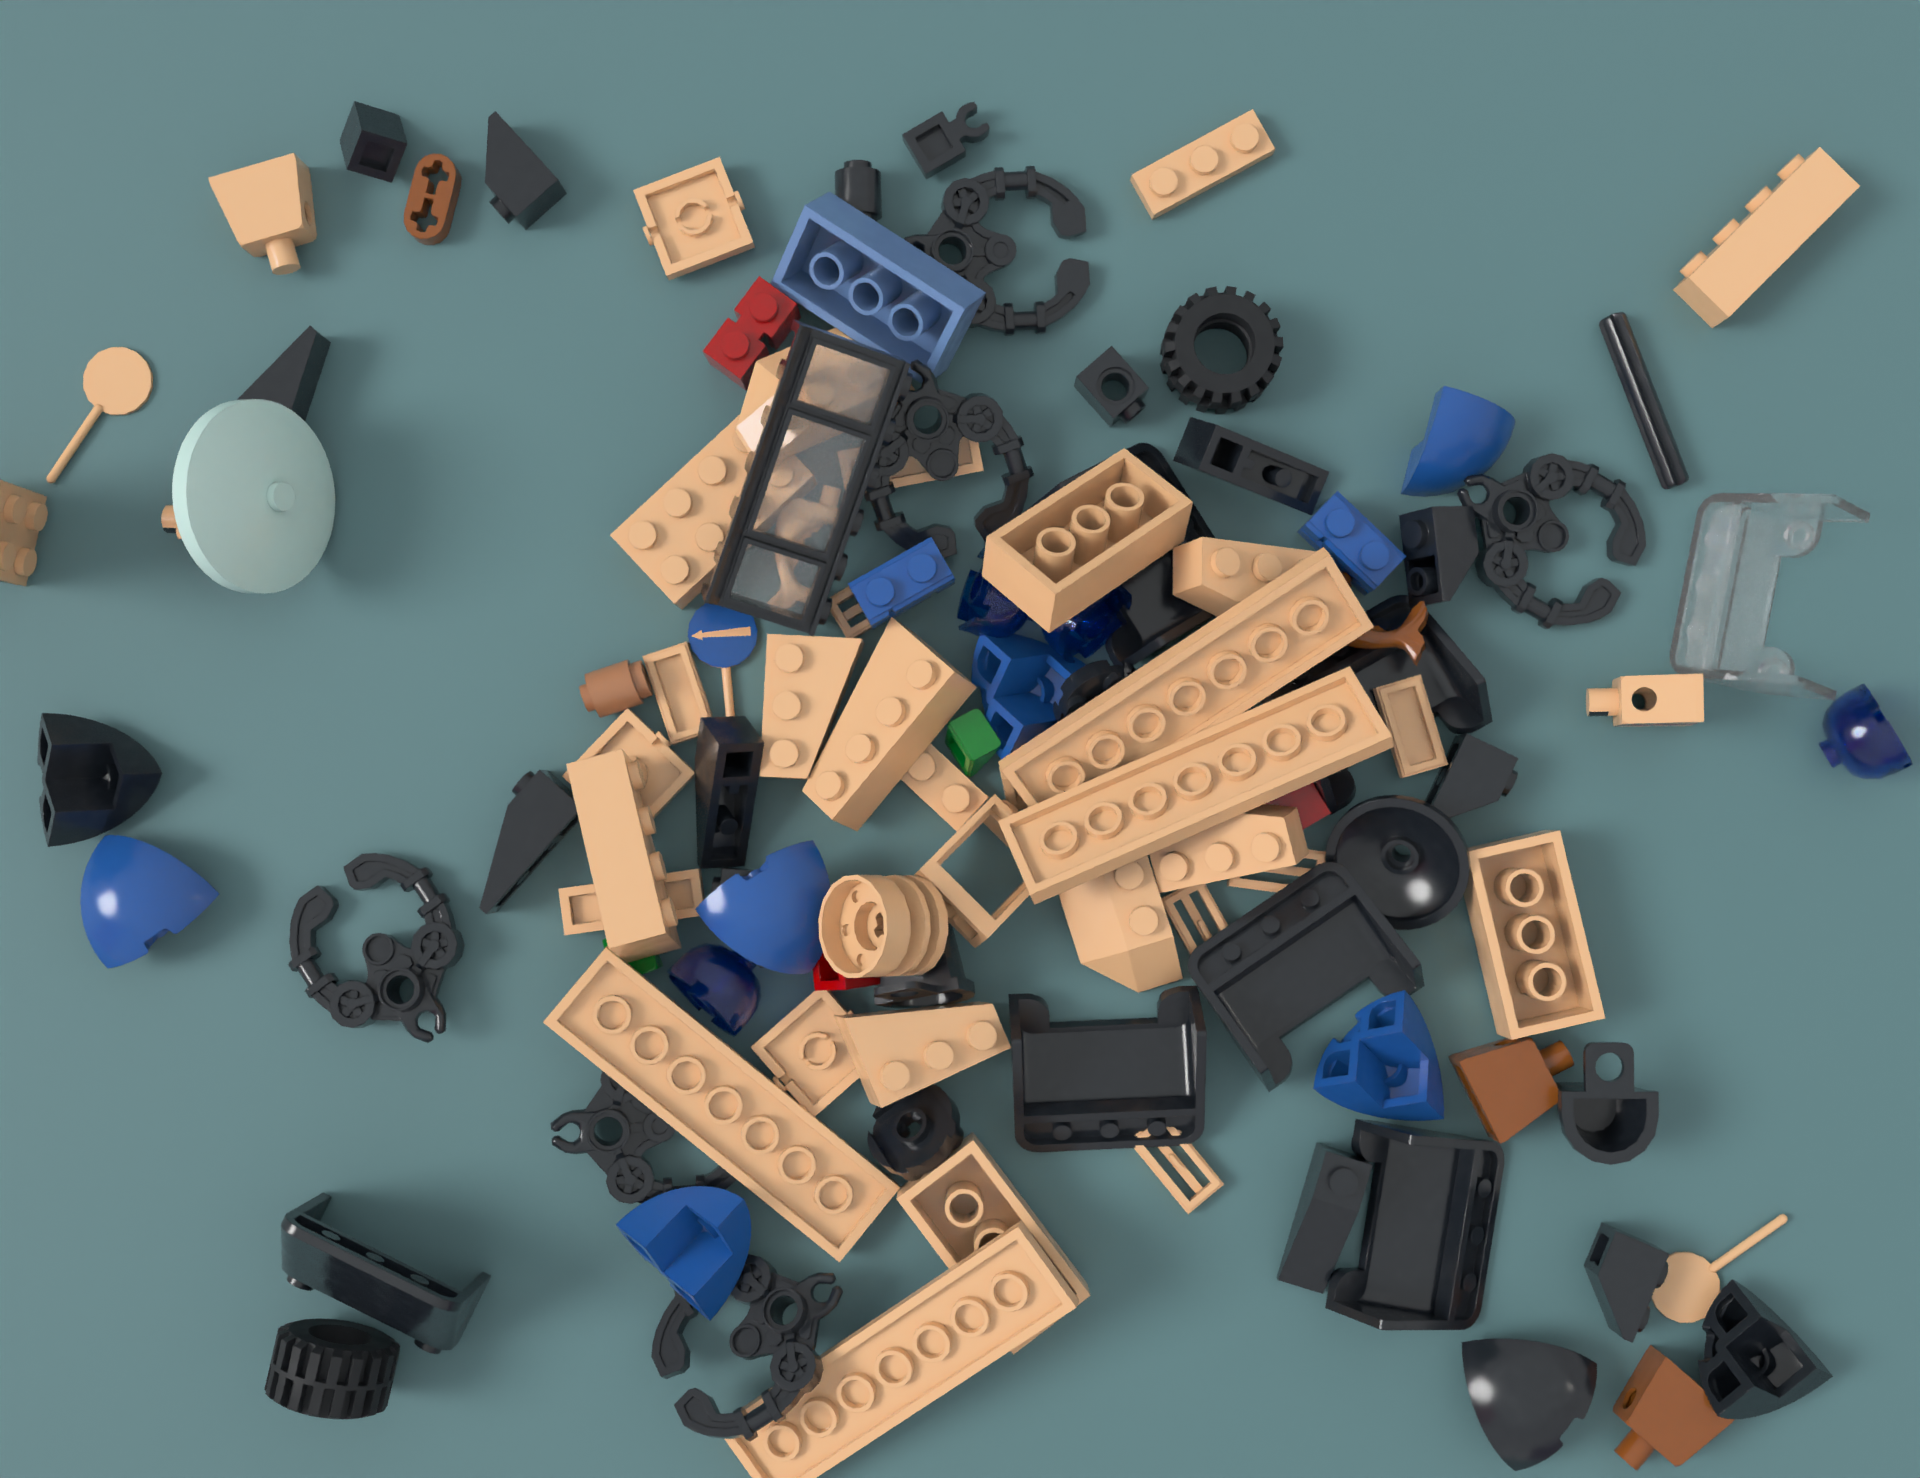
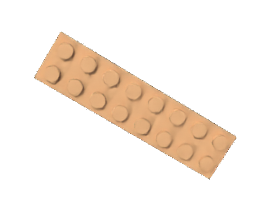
M1323 547L998 761V764L1003 774L1027 806L1030 807L1242 714L1374 626L1333 558Z
M1349 666L998 820V823L1035 905L1394 747L1393 738Z
M608 946L604 948L543 1021L545 1025L839 1263L900 1189L899 1184L816 1116H813L793 1097L780 1089L772 1080L630 964L609 950Z
M1021 1220L821 1354L820 1357L824 1370L820 1383L811 1392L803 1395L796 1406L786 1414V1419L780 1423L773 1420L758 1430V1437L751 1442L746 1440L745 1437L724 1440L752 1478H817L1077 1308L1079 1299ZM760 1395L742 1408L749 1413L763 1404L764 1401Z

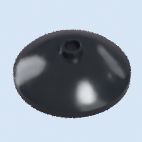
M1404 795L1377 796L1364 800L1350 808L1339 819L1332 830L1325 855L1326 862L1339 863L1348 869L1396 930H1412L1426 927L1446 917L1462 899L1470 877L1471 862L1469 850L1463 835L1454 822L1435 806L1423 800ZM1404 845L1410 850L1411 854L1402 855L1396 851L1395 846Z

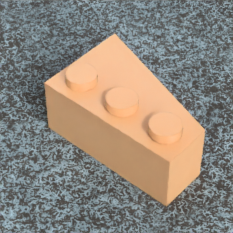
M1200 537L1173 548V595L1218 617L1317 551Z
M767 634L761 738L764 741L760 777L808 780L824 749L842 698H844L851 675L865 643L862 638Z
M1263 804L1149 854L1159 893L1294 866L1306 857L1309 852L1297 807Z
M978 1001L912 1009L834 1015L869 1102L880 1108L1011 1048L992 1003Z

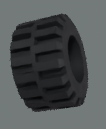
M1216 286L1206 288L1204 295L1199 296L1195 293L1187 299L1184 306L1180 305L1168 324L1160 348V355H1162L1161 371L1162 374L1168 375L1169 379L1166 384L1171 392L1177 389L1181 394L1178 400L1185 405L1189 401L1197 404L1196 411L1205 413L1208 408L1215 409V414H1225L1231 408L1235 412L1245 408L1248 402L1251 401L1253 403L1260 397L1280 366L1282 357L1279 356V353L1283 349V337H1278L1277 332L1281 326L1277 318L1269 319L1268 313L1271 308L1265 302L1260 306L1252 302L1256 295L1249 291H1246L1242 297L1236 295L1237 287L1226 286L1223 293H1218ZM1209 329H1224L1233 333L1241 340L1245 347L1247 356L1245 366L1231 374H1219L1207 369L1199 361L1195 353L1194 342L1196 337Z
M317 1318L287 1323L284 1326H280L277 1331L264 1389L266 1391L265 1394L274 1402L289 1410L319 1418L357 1419L376 1415V1413L383 1412L388 1406L400 1345L395 1339L378 1329L350 1321Z

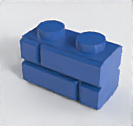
M1338 491L1297 531L1316 551L1324 547L1333 558L1340 572L1348 573L1351 577L1352 585L1364 596L1375 590L1406 557Z
M930 537L853 580L848 585L874 630L890 621L891 617L895 618L931 598L932 593L936 592L938 594L954 585L955 578L934 540Z

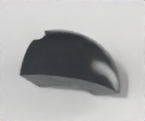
M42 713L37 763L41 766L43 773L42 796L39 797V803L48 847L72 844L101 835L122 824L143 807L157 788L162 772L153 756L141 744L125 733L91 719L66 714Z
M1732 1279L1716 1296L1702 1325V1329L1706 1332L1704 1359L1698 1360V1366L1705 1394L1718 1417L1746 1419L1770 1413L1797 1401L1833 1377L1801 1338L1771 1308L1743 1285Z
M1481 1339L1462 1342L1463 1367L1472 1405L1485 1435L1501 1459L1514 1471L1537 1465L1556 1453L1563 1446L1560 1440L1561 1435L1566 1431L1574 1418L1584 1419L1588 1412L1596 1387L1597 1363L1572 1350L1537 1341Z

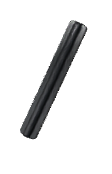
M1624 312L1611 314L1599 322L1602 335L1661 487L1663 489L1677 487L1689 480L1686 467L1628 318Z

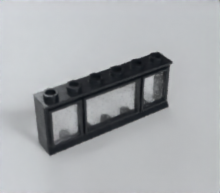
M793 319L790 329L795 332L787 359L782 358L776 373L779 382L771 406L766 405L760 420L763 429L755 452L750 451L745 463L747 476L740 496H735L731 503L729 515L732 520L724 542L719 541L714 554L716 566L710 584L703 583L701 594L704 602L707 604L719 605L808 633L814 637L818 624L824 625L829 617L832 598H829L828 595L834 580L840 581L845 572L848 555L844 553L847 541L849 536L855 537L861 527L864 510L860 509L863 496L865 491L871 492L876 485L880 471V465L876 464L881 446L887 447L892 440L896 427V419H893L892 415L897 401L905 400L911 387L913 375L908 372L910 363L903 358Z

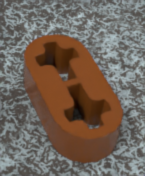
M432 153L424 156L418 162L404 211L403 222L406 230L419 243L424 245L441 243L447 237L461 188L462 178L459 170L448 157L442 154ZM442 168L449 178L447 181L442 180L438 182L435 195H433L434 184L428 176L429 174H437L439 169ZM432 204L431 215L438 222L436 226L428 225L426 232H423L417 220L418 218L424 219L428 216L429 208Z

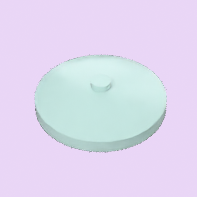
M264 399L228 401L219 404L202 415L189 430L180 447L173 473V509L182 541L200 569L218 584L242 593H275L286 590L302 581L321 559L331 536L335 515V488L330 464L319 439L309 425L295 412L273 401Z

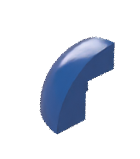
M1443 386L1435 393L1425 437L1411 450L1401 494L1420 497L1448 494L1465 486L1464 480L1467 476L1485 474L1500 458L1507 447L1516 423L1514 417L1504 408L1491 401L1462 390Z
M985 631L980 633L974 651L971 681L981 690L984 707L983 715L1001 741V746L996 754L1003 759L1057 723L1053 713L1054 701L1059 705V700L1063 696L1060 687L1071 674L1086 664L1054 646L1029 637L1006 632Z
M105 835L93 851L84 872L80 897L81 916L87 938L101 962L109 969L127 964L146 955L152 944L158 938L163 937L168 931H171L173 934L179 933L197 918L217 898L219 893L193 869L165 851L134 838L120 835Z
M814 841L801 842L767 855L765 863L747 876L735 874L710 893L695 910L721 941L749 961L780 973L807 974L815 967L823 953L819 940L818 918L822 901L830 888L828 873Z
M1405 990L1384 996L1362 1008L1355 1014L1358 1021L1357 1024L1342 1040L1333 1038L1328 1044L1318 1065L1313 1087L1314 1090L1328 1100L1362 1114L1386 1119L1405 1121L1444 1119L1443 1086L1435 1047L1422 1014Z
M709 1186L684 1187L657 1195L634 1208L616 1224L624 1237L644 1260L655 1266L667 1278L670 1286L709 1321L717 1314L733 1291L744 1268L751 1241V1218L745 1200L725 1189Z

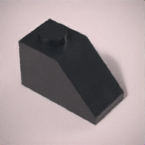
M496 111L488 117L485 184L495 197L489 203L508 224L515 218L527 230L567 193L555 175Z
M1467 733L1456 735L1446 755L1448 765L1440 767L1425 802L1435 806L1449 818L1497 802L1501 795L1506 797L1515 784L1518 772L1513 769L1518 758Z

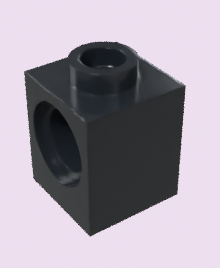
M1112 346L1078 374L1074 383L1077 391L1109 427H1112L1120 419L1124 424H1127L1146 407L1142 400L1145 398L1149 387ZM1108 381H1118L1125 387L1127 395L1121 400H1110L1103 394L1101 386Z

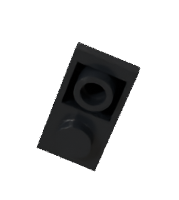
M1434 506L1399 515L1403 553L1406 555L1404 563L1409 607L1414 608L1421 601H1425V606L1450 601L1479 553L1474 506Z
M1601 1222L1584 1263V1268L1608 1327L1624 1340L1633 1343L1637 1332L1643 1331L1648 1323L1650 1316V1307L1648 1305L1655 1288L1661 1287L1668 1273V1263L1666 1261L1669 1253L1652 1243Z

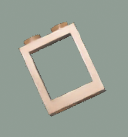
M996 794L914 874L933 883L942 895L948 913V922L974 948L987 940L1030 895L1023 881L990 915L941 866L982 823L1009 848L998 820L1019 811L1012 803L1001 800Z

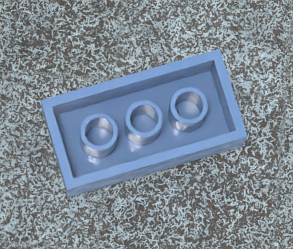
M830 191L804 206L771 281V285L855 341L903 358L910 364L918 359L931 369L935 378L948 369L986 292ZM909 367L908 372L912 373L913 379L922 384V376Z

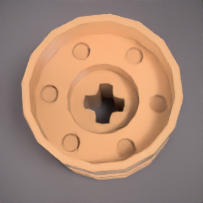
M919 875L843 876L833 883L826 893L818 918L819 940L824 957L834 971L846 978L923 975L934 968L944 953L948 937V913L942 895L931 881Z

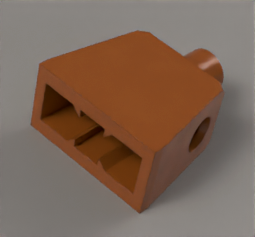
M1528 1036L1514 1040L1504 1038L1448 1056L1488 1137L1500 1144L1510 1139L1558 1103L1559 1089L1553 1076L1574 1066L1573 1058L1561 1040L1538 1050L1533 1039Z
M1650 1345L1613 1406V1412L1632 1428L1614 1451L1636 1471L1640 1469L1655 1450L1675 1467L1681 1466L1735 1419L1718 1417L1711 1407L1704 1389L1670 1359Z

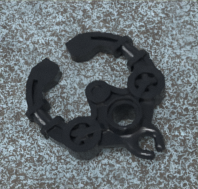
M1026 166L1024 171L1004 172L1003 167H995L993 171L980 174L971 179L962 178L953 181L943 194L941 203L942 213L928 234H915L904 238L905 241L986 292L969 328L980 327L990 331L1002 332L1004 336H1013L1014 331L1035 330L1036 334H1044L1047 326L1063 318L1079 303L1090 285L1089 262L1072 258L1063 260L1054 276L1056 295L1045 303L1044 301L1035 302L1033 311L1014 312L1012 303H1004L1002 306L996 304V297L992 287L983 280L987 275L1009 266L1016 256V245L1012 238L1005 234L987 230L980 225L981 220L987 213L989 200L995 198V201H1003L1005 199V191L1025 190L1026 199L1037 198L1049 205L1051 226L1059 238L1070 239L1083 235L1086 232L1085 208L1079 199L1055 179L1036 172L1035 166ZM945 244L956 246L962 254V262L955 265L945 263L939 255V247Z
M917 359L911 362L910 367L911 370L922 376V386L918 390H909L904 401H897L898 404L892 415V418L896 419L892 440L887 447L881 446L876 460V464L880 465L876 485L871 492L865 491L864 496L866 502L871 501L877 518L874 521L877 531H884L896 544L905 550L932 537L943 558L957 554L955 533L951 527L935 523L916 530L906 522L903 511L894 513L888 495L896 491L893 482H890V476L895 475L904 468L909 456L917 459L934 479L947 481L953 478L958 471L959 443L963 436L974 442H988L991 440L994 443L991 446L994 455H1004L1009 472L1001 476L1005 485L1002 500L983 506L974 516V526L985 543L986 536L1022 514L1028 493L1029 478L1034 476L1032 467L1026 465L1021 447L1024 446L1022 437L1016 435L994 398L984 393H971L963 397L939 389L931 369ZM927 405L937 408L938 418L933 426L923 429L914 425V415L919 408Z
M1553 453L1531 459L1523 468L1522 474L1504 482H1499L1483 474L1467 476L1464 480L1465 485L1469 487L1481 485L1485 488L1486 498L1482 503H1474L1469 496V491L1465 488L1459 489L1457 493L1462 506H1474L1475 517L1480 521L1484 548L1478 553L1475 563L1478 578L1486 586L1493 587L1499 596L1511 606L1512 611L1517 614H1522L1523 612L1538 620V626L1543 629H1549L1552 625L1567 626L1598 620L1611 613L1621 594L1608 579L1595 578L1582 587L1575 602L1572 604H1563V601L1557 598H1552L1546 603L1534 596L1536 586L1523 580L1529 564L1525 550L1543 553L1557 552L1562 550L1569 540L1567 527L1552 512L1549 501L1564 497L1572 488L1579 495H1585L1591 490L1603 497L1600 507L1609 511L1615 522V526L1606 541L1607 557L1612 562L1626 566H1636L1646 547L1643 520L1636 504L1625 490L1626 483L1620 479L1612 481L1598 473L1599 467L1592 463L1587 465L1577 461H1570L1564 456ZM1506 501L1510 502L1516 511V517L1512 524L1505 519L1503 514V507Z
M361 854L343 867L348 883L354 890H373L391 878L401 883L400 886L404 892L415 890L424 905L417 912L421 918L425 919L426 925L421 926L414 934L411 948L406 947L389 934L375 933L365 940L362 948L368 970L366 982L350 980L339 985L335 973L324 975L315 962L322 954L318 947H316V931L333 919L339 904L337 898L324 886L317 885L299 898L290 923L289 938L292 960L288 965L293 972L298 971L308 986L305 990L308 997L314 998L322 1007L331 1012L332 1018L341 1026L364 1028L372 1025L376 1020L401 1021L405 1029L414 1038L429 1043L433 1040L434 1035L432 1032L419 1027L418 1018L422 1013H432L435 1016L434 1030L436 1033L442 1034L446 1031V1013L437 996L446 969L455 966L461 959L465 946L461 933L456 929L454 916L449 906L450 899L445 893H439L430 879L433 873L428 867L420 869L408 861L387 854ZM410 978L414 984V994L405 1003L400 997L399 990L402 982Z
M603 1071L600 1079L602 1086L586 1109L565 1112L551 1122V1130L554 1132H559L568 1123H573L579 1127V1138L574 1142H568L557 1135L551 1139L552 1145L565 1153H588L607 1175L606 1184L609 1193L619 1202L628 1204L638 1202L642 1204L662 1193L691 1186H709L726 1190L737 1180L720 1165L705 1176L704 1174L696 1175V1184L672 1186V1177L663 1178V1181L654 1179L651 1163L642 1154L649 1148L669 1140L673 1136L675 1129ZM605 1117L617 1119L622 1125V1135L614 1141L602 1140L597 1135L595 1129L596 1123L600 1119Z
M748 1254L744 1268L731 1295L737 1301L749 1305L750 1309L741 1324L731 1333L729 1344L732 1352L745 1360H754L772 1355L770 1371L775 1385L772 1389L768 1388L761 1393L764 1403L751 1412L747 1413L744 1408L739 1407L733 1413L721 1414L713 1397L697 1388L689 1389L674 1404L685 1427L711 1438L734 1439L745 1437L746 1440L751 1442L758 1437L757 1431L773 1420L780 1423L786 1419V1414L796 1406L803 1395L811 1392L821 1381L824 1369L821 1357L815 1351L820 1319L828 1315L837 1306L843 1290L841 1286L833 1287L828 1300L825 1302H818L814 1298L813 1291L818 1284L832 1285L835 1283L836 1277L834 1273L818 1272L808 1276L801 1282H796L778 1275L776 1269L762 1257ZM675 1290V1297L664 1311L652 1344L651 1357L660 1376L665 1379L685 1373L690 1367L691 1351L684 1339L683 1331L689 1320L698 1315V1311ZM796 1303V1317L792 1322L784 1325L782 1318L785 1309L789 1305Z

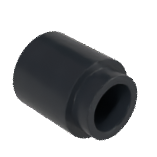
M866 160L844 162V168L835 171V195L877 222V220L882 218L881 172L878 169L872 168V163Z

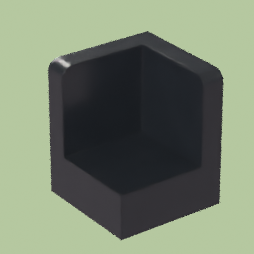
M354 101L340 138L346 169L392 183L407 146L400 116Z

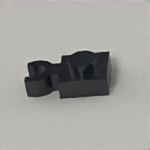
M975 102L963 105L958 110L956 119L948 122L944 113L940 112L902 134L904 144L925 179L932 177L966 157V150L962 143L965 141L977 143L988 136L990 127L987 123L982 124L978 128H970L965 123L969 117L977 113Z

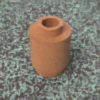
M627 659L586 673V684L579 686L587 711L596 710L600 718L644 703V698L653 695L647 671L641 660L630 663Z

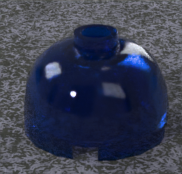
M985 547L980 551L979 555L977 556L978 558L983 560ZM983 565L979 572L970 569L957 610V618L965 621V623L958 626L960 631L977 637L987 635L995 638H1008L1018 632L1027 620L1033 621L1032 618L982 577Z
M1119 585L1051 633H1048L1040 626L1042 635L1050 647L1068 663H1075L1073 656L1077 653L1087 658L1105 645L1109 635L1120 628L1123 622L1116 616L1123 605L1130 610L1132 594L1122 585Z
M1864 683L1845 692L1831 703L1825 711L1822 721L1823 731L1827 739L1818 744L1832 768L1842 764L1852 776L1862 779H1881L1893 775L1913 765L1895 730L1879 709L1880 706Z
M705 943L691 948L667 971L670 974L668 976L670 981L698 1011L703 1009L714 1017L711 1022L730 1036L735 1037L758 1009L761 999V986L758 978L752 971L757 964L720 944Z

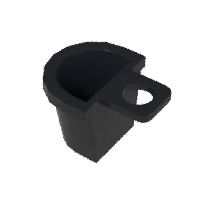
M949 922L944 953L934 968L923 975L881 977L880 987L874 988L875 1005L898 1009L954 1004L966 1001L975 995L974 982L965 977L953 926Z
M1623 1042L1588 1043L1583 1051L1584 1082H1556L1559 1089L1557 1110L1562 1133L1574 1150L1591 1161L1609 1165L1628 1162L1644 1152L1656 1134L1659 1118V1092L1634 1087V1051L1631 1045ZM1605 1053H1614L1621 1060V1073L1614 1080L1605 1081L1596 1073V1061Z

